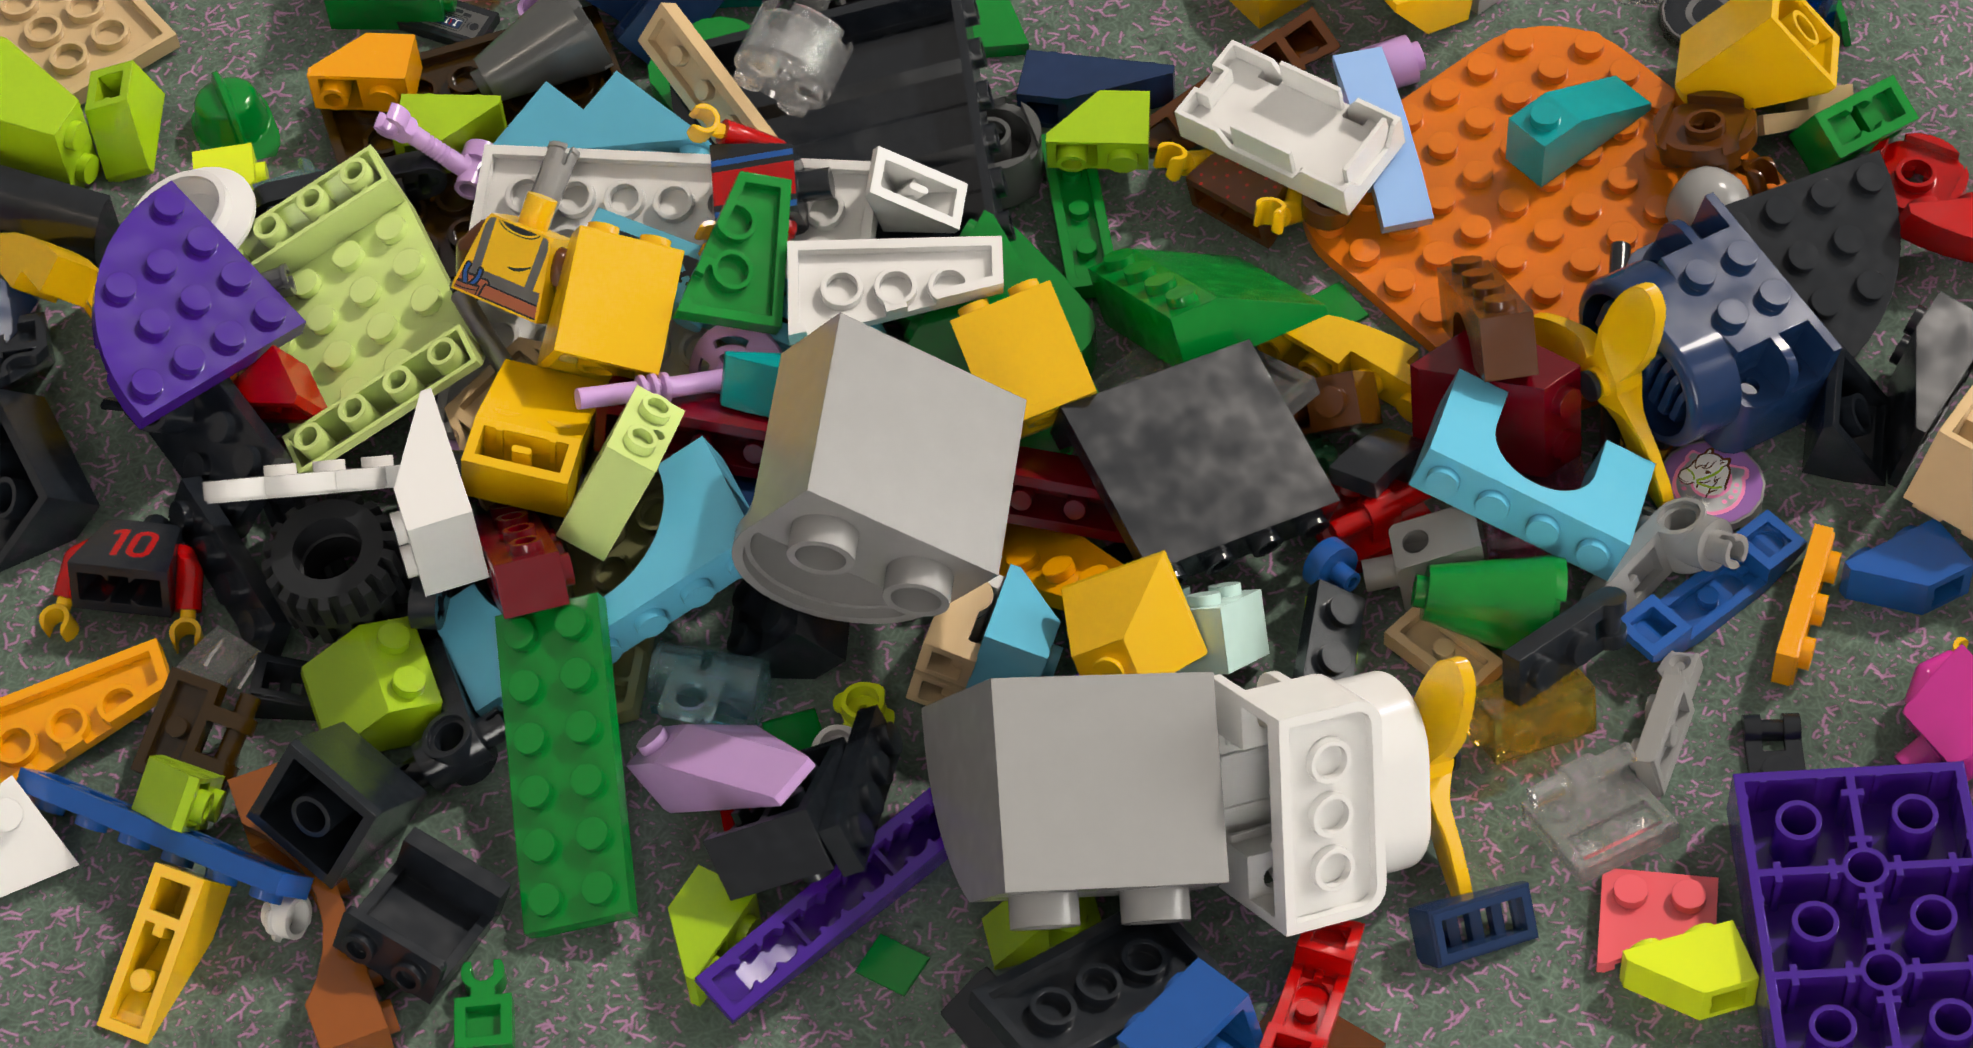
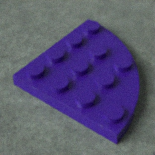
M172 180L145 198L120 224L110 240L100 263L92 299L91 322L95 349H99L101 360L108 373L107 383L123 410L140 430L251 365L272 345L279 348L303 334L306 321Z

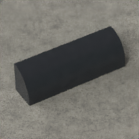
M0 165V233L15 232L35 237L73 251L90 260L99 268L106 248L120 226L110 195Z

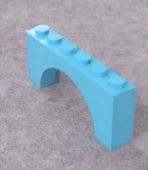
M703 436L659 464L658 471L663 484L664 501L661 521L655 538L647 553L632 573L614 590L604 596L607 607L612 664L624 652L646 638L660 634L666 629L668 624L691 609L707 604L716 593L738 579L743 578L734 566L732 547L737 525L747 514L749 505L725 460ZM473 583L450 598L444 625L441 630H438V633L443 639L448 654L476 713L482 716L496 705H500L503 708L495 616L502 615L496 602Z

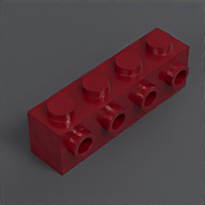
M494 503L489 506L490 512L474 516L489 573V578L484 580L504 619L570 604L567 586L576 584L571 559L568 552L564 553L562 542L557 540L555 531L549 527L546 516L538 517L535 511L501 503Z

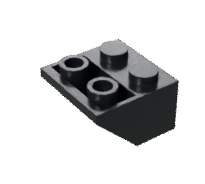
M745 580L736 586L732 598L734 610L731 633L727 640L728 658L725 675L728 677L816 679L846 661L850 622L821 618L789 608L763 595Z

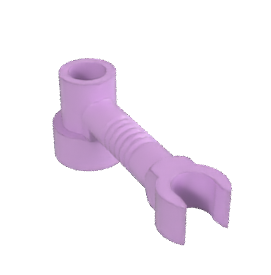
M391 102L387 114L379 112L374 124V129L377 133L385 138L394 139L399 143H408L417 150H421L429 158H433L434 161H437V163L458 176L454 189L461 197L469 200L475 199L484 145L493 143L483 139H470L464 144L460 154L419 127L417 120L411 117L410 112L402 105Z

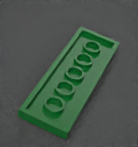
M598 592L570 598V604L517 617L504 619L503 615L495 616L524 935L531 939L638 917L606 599Z

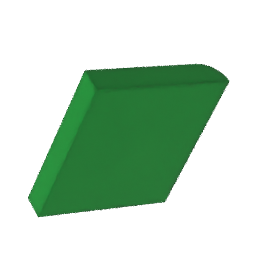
M1830 0L1844 47L1852 46L1848 20L1841 0Z
M1341 281L1310 296L1326 305L1328 315L1358 323L1369 317V314Z
M815 708L761 722L765 731L798 751L811 747L815 737L822 730Z
M880 933L854 972L905 997L930 958Z

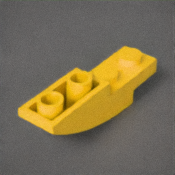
M1332 315L1323 316L1257 345L1259 352L1265 358L1273 362L1281 360L1298 370L1304 380L1351 370L1373 371L1378 398L1394 406L1405 420L1412 423L1410 365L1418 360L1419 349L1370 326Z

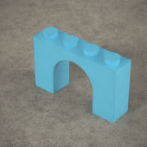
M1459 368L1437 407L1408 485L1556 557L1566 558L1567 562L1608 581L1631 546L1656 463L1606 440L1584 475L1580 489L1560 491L1540 486L1523 477L1511 467L1498 448L1495 436L1496 426L1508 392L1489 382H1484V380Z

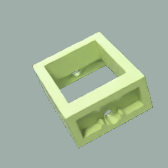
M637 385L587 472L555 536L605 561L656 473L685 410L670 403L663 396L653 394Z

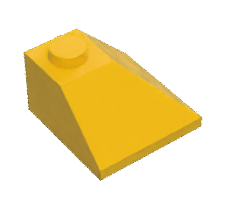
M1165 550L1065 585L1061 589L1071 657L1079 675L1175 673L1205 656L1208 652Z

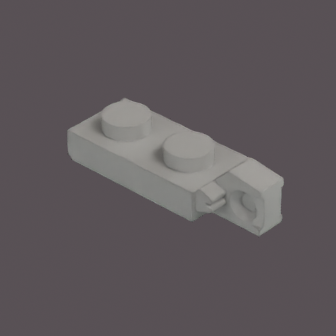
M1672 650L1663 658L1657 668L1660 684L1657 693L1650 694L1647 699L1645 725L1640 738L1635 737L1633 739L1628 758L1629 768L1631 771H1635L1641 792L1656 797H1661L1666 793L1695 712L1692 699L1704 668L1699 653L1691 654L1674 652Z

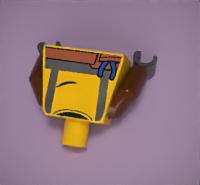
M528 191L519 217L491 213L486 219L477 223L458 239L456 243V276L449 285L450 290L453 293L460 291L474 297L476 301H484L533 323L547 324L570 238L548 230L558 202L545 195Z

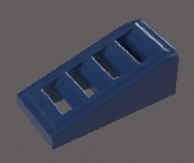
M1526 881L1431 901L1411 907L1408 910L1417 957L1422 964L1435 968H1442L1539 938L1529 883ZM1508 901L1513 929L1509 930L1505 929L1501 903ZM1483 908L1486 910L1490 934L1487 935L1484 934L1480 909ZM1463 915L1467 936L1465 940H1461L1457 916Z

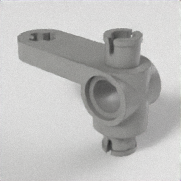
M1682 497L1673 499L1658 509L1644 506L1642 507L1643 514L1640 513L1631 546L1608 581L1594 575L1585 586L1581 600L1602 587H1618L1626 592L1627 613L1649 597L1672 572L1678 574H1693L1702 570L1712 572L1719 569L1722 565L1730 569H1737L1740 566L1738 561L1743 563L1747 557L1749 549L1748 540L1742 534L1733 533L1732 527L1727 520L1707 514L1704 504L1695 498Z

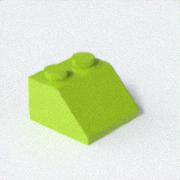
M408 616L358 625L301 667L300 674L319 730L344 721L379 752L411 746L422 738L427 725L436 716L441 714L443 701L417 629L411 628Z

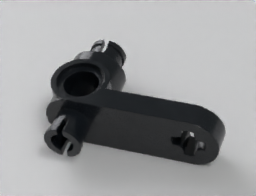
M439 635L424 644L423 648L443 701L442 707L444 712L436 716L425 728L422 738L411 745L414 756L402 763L396 764V766L423 789L432 785L437 791H442L454 783L461 786H470L486 778L493 770L498 758L496 746L506 740L504 713L500 705L494 706L492 710L482 716L476 713L448 654L443 639Z

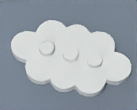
M393 455L361 457V468L346 469L345 459L313 461V472L297 473L296 463L263 466L264 476L202 482L204 501H207V504L394 488L400 465H394Z

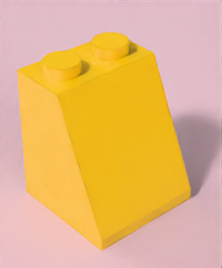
M1729 0L1681 34L1675 89L1685 104L1688 103V94L1699 91L1733 93L1744 99V107L1749 110L1752 107L1756 109L1826 94L1837 86L1840 37L1806 0Z
M590 221L587 226L580 225L570 237L536 366L609 382L613 375L632 379L637 375H643L646 378L647 374L652 373L658 376L685 251L672 248V242L669 239L657 235L642 234L639 239L619 235L620 229L612 224Z
M1037 278L1025 280L1012 286L1007 290L1009 297L989 304L986 298L971 302L958 310L960 317L950 320L971 374L1027 400L1021 439L1052 427L1060 406L1097 394L1093 380L1051 281L1048 280L1039 284Z

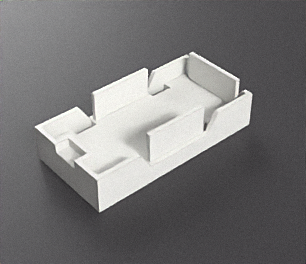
M1234 40L1230 41L1212 64L1213 72L1200 88L1194 86L1174 111L1180 136L1347 216L1350 215L1405 143L1401 117L1360 98H1357L1351 105L1344 103L1340 87L1282 60L1278 65L1273 58Z

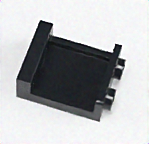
M414 827L403 840L394 865L357 908L351 905L343 913L333 947L345 953L354 962L363 964L387 978L402 991L413 994L426 1003L431 1004L495 924L501 914L511 884L417 827Z

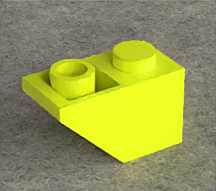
M1733 920L1715 925L1712 923H1701L1691 927L1683 934L1662 940L1657 938L1641 940L1631 946L1630 949L1623 950L1619 975L1623 988L1699 1021L1753 1006L1760 978Z

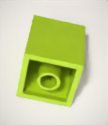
M0 36V165L82 188L86 184L93 183L99 172L100 161L96 154L79 100L10 40Z

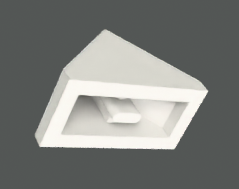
M877 146L873 149L865 197L883 231L956 233L960 230L968 184Z

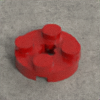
M1923 133L1905 134L1904 141H1895L1888 144V138L1879 142L1870 151L1872 153L1879 150L1897 198L1899 215L1910 201L1919 197L1936 196L1939 201L1957 199L1959 196L1966 194L1969 180L1967 166L1964 169L1963 165L1959 162L1960 153L1954 146L1943 139ZM1915 173L1924 176L1923 183L1910 182L1904 177L1912 178Z

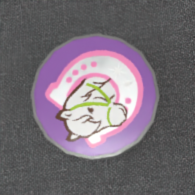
M1700 441L1684 445L1671 452L1663 462L1670 480L1674 499L1691 497L1700 500L1704 504L1707 514L1727 520L1732 530L1739 527L1740 529L1755 519L1762 509L1766 482L1760 466L1745 451L1735 454L1723 453L1714 449L1706 441Z

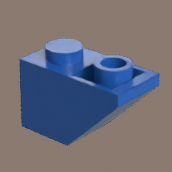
M1933 518L1919 526L1909 525L1904 527L1892 539L1872 549L1864 547L1854 552L1844 562L1839 592L1845 599L1924 615L1968 593L1973 574V561L1941 522Z

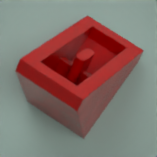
M272 345L233 381L264 423L302 424L327 408L308 366L275 345Z

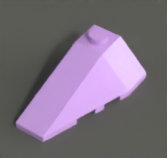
M713 724L658 725L641 737L636 745L639 751L626 765L660 806L669 813L782 806L816 766L808 756L757 725Z

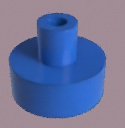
M1337 537L1324 539L1312 549L1306 558L1302 571L1304 581L1312 585L1317 580L1322 579L1349 592L1353 591L1361 579L1360 574L1355 571L1358 561L1356 551Z

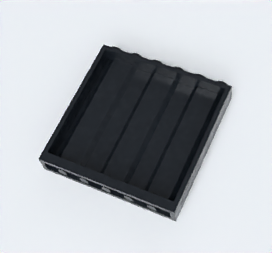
M864 0L704 40L777 137L788 144L794 145L800 158L871 161L873 149L880 146L968 184L960 230L956 233L883 231L878 222L875 239L959 237L966 223L970 219L978 222L983 211L986 210L994 214L1010 242L1016 241L1011 214L1009 210L1003 211L1001 198L1008 197L1009 194L1002 166L995 167L994 154L1001 153V144L995 123L988 124L986 111L994 110V101L988 80L981 81L980 68L987 67V58L981 37L974 38L973 26L980 25V15L976 0ZM670 85L673 113L689 125H700L697 119L689 116L691 111ZM711 138L708 139L711 144H715Z

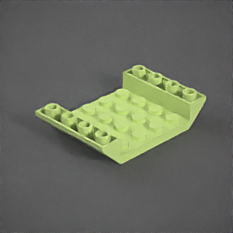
M371 144L254 219L252 228L242 245L238 248V251L259 273L277 268L284 263L288 266L290 273L287 274V277L293 276L297 294L292 297H285L284 299L306 321L303 334L279 348L308 366L327 405V408L302 424L287 423L291 431L283 435L282 438L293 462L296 463L298 473L313 472V461L335 460L415 409L420 391L431 388L435 396L483 365L486 355L451 300L453 291L450 290L449 286L451 280L415 208Z

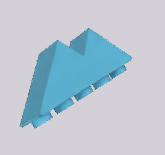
M616 70L584 109L546 81L492 145L547 147L549 142L554 140L567 143V148L710 154V145L712 144L708 140L703 143L692 142L687 135V130L691 125Z

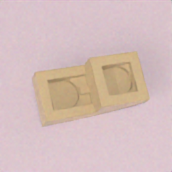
M1853 84L1837 85L1835 89L1826 94L1785 102L1786 112L1757 116L1758 136L1798 128L1814 114L1854 94Z

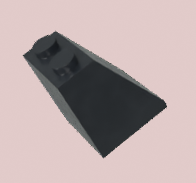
M343 721L298 737L289 743L246 817L330 889H333L409 824L428 792Z

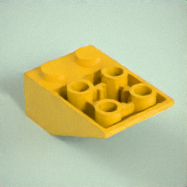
M505 359L475 416L461 458V479L467 496L565 518L577 490L595 432L596 408L577 409L574 391L576 388L607 385L608 382Z

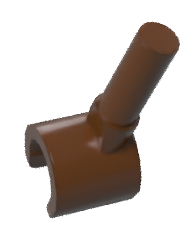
M1769 156L1758 157L1750 161L1741 159L1740 166L1734 169L1739 174L1746 176L1752 195L1768 190L1766 184H1781L1776 165Z

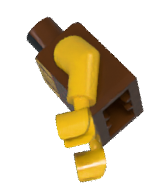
M1162 142L1159 144L1153 162L1154 168H1167L1165 175L1172 182L1180 180L1181 175L1186 176L1193 206L1269 249L1278 235L1283 233L1284 227L1304 221L1301 210V193L1207 148L1187 151L1183 146L1174 142Z

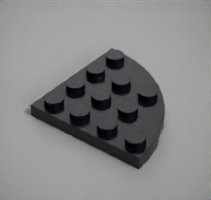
M1879 150L1725 205L1833 337L1840 341L1853 357L1865 346L1881 322L1891 300L1899 268L1901 226L1898 217L1897 198L1890 174Z

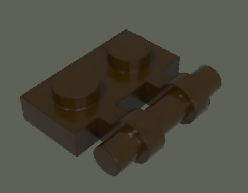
M172 666L130 769L143 775L149 756L165 755L225 776L221 790L225 791L228 784L227 780L237 777L240 770L235 765L246 737L252 738L258 725L254 718L261 699L241 692L234 710H227L221 707L228 689L227 687ZM213 724L226 728L214 758L202 754Z

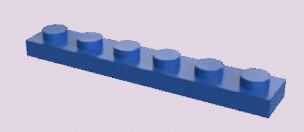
M20 768L16 781L26 794L34 797L33 803L37 809L64 816L65 811L68 810L77 814L74 823L81 827L100 833H107L108 827L119 831L117 841L122 844L149 851L151 845L163 849L160 859L189 869H193L194 863L207 867L204 877L212 881L237 887L238 881L251 885L248 895L256 899L276 905H281L284 897L307 900L314 880L312 877L201 832L180 833L171 830L132 810V804L58 774Z

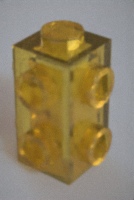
M1577 668L1522 706H1518L1503 698V679L1476 688L1473 715L1467 732L1468 737L1475 747L1481 746L1492 761L1498 765L1597 731L1595 686Z

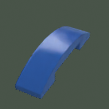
M1767 509L1736 532L1744 535L1749 545L1747 557L1743 563L1738 561L1740 566L1737 569H1730L1722 565L1719 569L1712 572L1702 570L1695 573L1661 599L1651 594L1621 617V620L1627 626V642L1652 663L1662 661L1672 650L1674 652L1688 650L1706 639L1769 589L1807 547V541Z

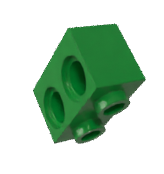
M1891 75L1814 114L1788 136L1810 174H1814L1850 161L1873 149L1879 142L1888 138L1889 140L1894 138L1919 119L1895 76Z

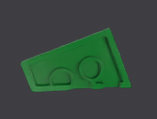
M744 171L739 172L672 318L777 335L782 328L791 179Z

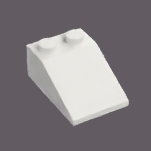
M432 389L422 390L419 394L394 485V492L400 511L390 513L389 515L400 546L399 550L408 579L419 576L425 596L427 597L489 578V573L472 508Z

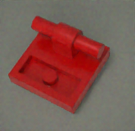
M1394 480L1377 499L1331 484L1340 502L1329 520V527L1315 536V538L1320 543L1326 538L1337 537L1354 549L1358 556L1355 571L1360 574L1363 572L1361 560L1393 554L1388 531L1393 524L1431 513L1424 501L1431 499L1432 496L1408 485L1409 482L1404 483L1398 480Z

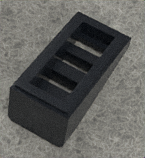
M258 652L248 693L261 699L255 718L316 721L300 674L301 667L309 661ZM270 682L281 683L279 691L269 689ZM292 683L303 684L300 695L290 693Z

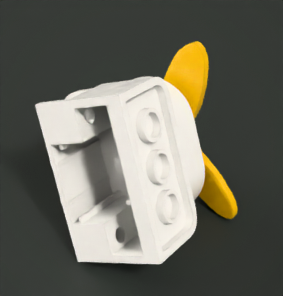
M1456 656L1437 661L1423 678L1414 699L1397 678L1383 671H1371L1338 680H1332L1322 674H1310L1290 679L1281 672L1270 671L1260 675L1257 688L1244 690L1221 674L1214 675L1229 883L1221 884L1219 888L1283 935L1289 937L1363 917L1373 912L1385 896L1387 874L1416 865L1424 856L1431 835L1451 897L1473 892L1463 847L1450 803L1452 772L1458 770L1461 766L1460 749L1466 741L1476 697L1474 671L1466 657ZM1268 870L1273 881L1265 884L1264 875Z

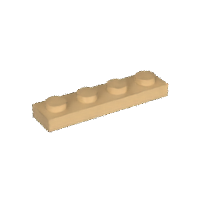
M661 2L639 37L638 42L688 109L691 111L700 103L709 104L718 111L720 123L724 119H728L777 137L676 3ZM697 119L702 127L707 128L703 121ZM711 136L710 138L717 144L716 138Z

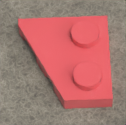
M1603 867L1596 972L1605 973L1614 970L1615 964L1622 961L1623 950L1630 949L1631 946L1641 940L1648 938L1662 940L1683 934L1691 927L1701 923L1717 924L1719 878Z

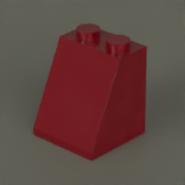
M1466 330L1410 365L1412 432L1414 437L1426 439L1437 407L1459 368L1482 379L1474 369ZM1536 344L1538 375L1491 381L1489 383L1508 392L1495 432L1496 442L1501 454L1518 473L1546 478L1581 454V365Z

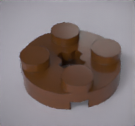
M1699 91L1687 95L1688 103L1673 109L1671 101L1657 112L1653 121L1655 146L1659 151L1661 163L1669 168L1713 166L1727 172L1732 171L1740 166L1741 156L1748 153L1757 142V114L1753 107L1751 111L1745 108L1744 99L1733 93Z

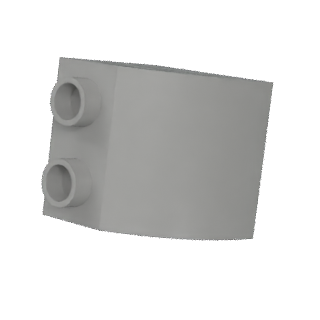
M1214 672L990 678L921 708L931 794L939 830L951 868L969 903L1008 901L1010 930H1047L1080 926L1079 897L1119 896L1121 925H1151L1191 920L1189 892L1229 883Z

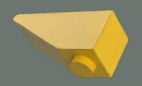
M158 862L154 863L96 1024L97 1026L144 1044L150 1043L212 942L232 886L212 881L204 877L203 874L183 867Z

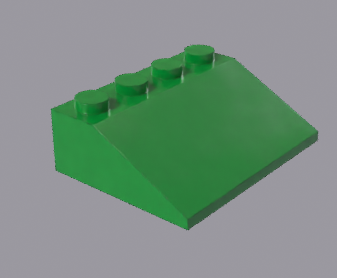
M1123 248L1106 254L1103 257V262L1088 268L1101 314L1107 326L1171 366L1250 339L1255 347L1328 315L1325 304L1238 256Z

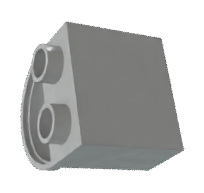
M840 312L781 353L754 498L747 514L740 520L735 531L732 547V560L735 568L747 583L763 595L789 608L821 618L850 623L887 624L936 616L946 612L950 603L999 576L1027 400Z

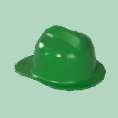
M218 71L212 72L211 82L206 84L195 98L194 112L191 117L192 129L200 149L206 150L252 143L256 160L276 156L281 145L280 133L267 101L248 81L239 77L222 78Z

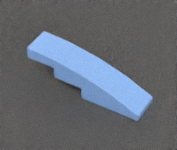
M1382 46L1333 55L1332 63L1338 87L1342 91L1344 103L1351 105L1357 98H1360L1401 117L1405 143L1367 191L1368 193L1372 192L1381 233L1432 225L1434 215L1408 120Z

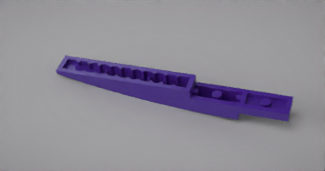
M928 788L876 831L875 840L864 871L844 877L836 864L831 874L807 886L695 977L696 984L732 1024L822 958L948 860L936 818L931 788Z

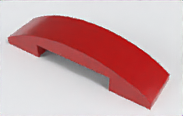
M1348 920L1300 934L1290 972L1272 1021H1269L1259 1048L1328 1047L1359 951L1365 923Z

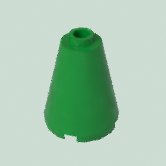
M1554 555L1431 564L1427 566L1425 575H1415L1411 593V607L1420 608L1421 620L1505 651L1559 615L1561 601L1566 602L1567 598L1566 558Z

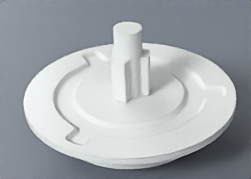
M203 167L171 175L149 189L136 204V206L139 205L151 193L172 180L237 249L248 236L256 214V198L249 183L235 171L221 167Z

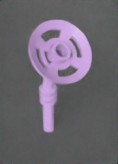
M715 326L708 330L697 342L691 355L689 374L669 377L667 372H660L658 376L654 373L647 374L646 378L643 375H637L634 381L576 388L574 391L575 404L578 410L626 404L637 385L653 394L663 396L670 403L672 398L708 392L720 394L724 363L722 355L725 354V351L783 352L770 334ZM727 336L741 337L749 341L746 347L740 344H727L718 348L716 344L717 340ZM704 359L710 365L708 371L701 372V364Z

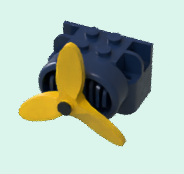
M1714 192L1704 196L1691 226L1679 219L1665 223L1660 228L1655 242L1632 253L1626 266L1592 281L1585 288L1580 299L1579 323L1551 313L1539 312L1534 315L1536 344L1581 365L1582 396L1590 402L1597 400L1615 419L1629 451L1656 463L1648 487V493L1657 508L1673 500L1674 496L1654 438L1671 446H1684L1704 438L1714 449L1730 454L1743 452L1805 422L1843 348Z

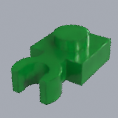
M494 959V972L486 980L475 979L471 962L463 963L461 978L469 997L454 998V1048H515V1004L512 993H503L507 986V975L501 959Z

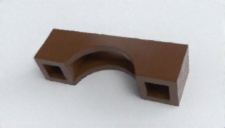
M1461 256L1452 259L1451 266L1438 267L1437 276L1442 327L1451 339L1464 330L1467 331L1474 369L1484 382L1538 375L1533 310L1490 261H1483L1481 256Z

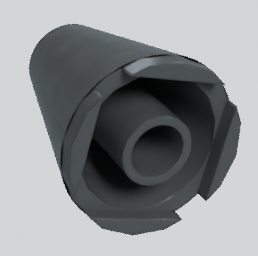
M538 0L473 59L478 68L470 72V75L482 95L501 96L502 101L536 92L546 81L552 86H556L606 71V69L614 64L592 22L589 21L582 9L579 0Z

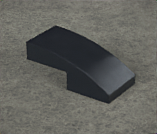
M1391 428L1372 432L1350 446L1329 466L1330 482L1339 487L1377 499L1394 480L1404 483L1410 481L1425 440Z

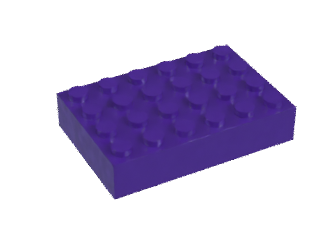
M1964 761L1733 774L1726 810L1748 952L1760 977L1756 1003L1763 1048H1973V806Z

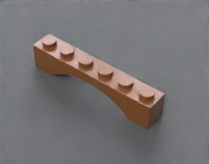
M277 763L228 779L227 782L251 850L277 864L314 878L309 895L315 901L323 923L322 956L316 981L305 1003V1007L319 1048H394L391 1034L401 1031L390 998L379 1002L374 988L384 985L382 976L367 966L354 962L345 953L333 947L342 915L346 911L342 897L352 894L347 878L342 880L333 889H330L246 817Z

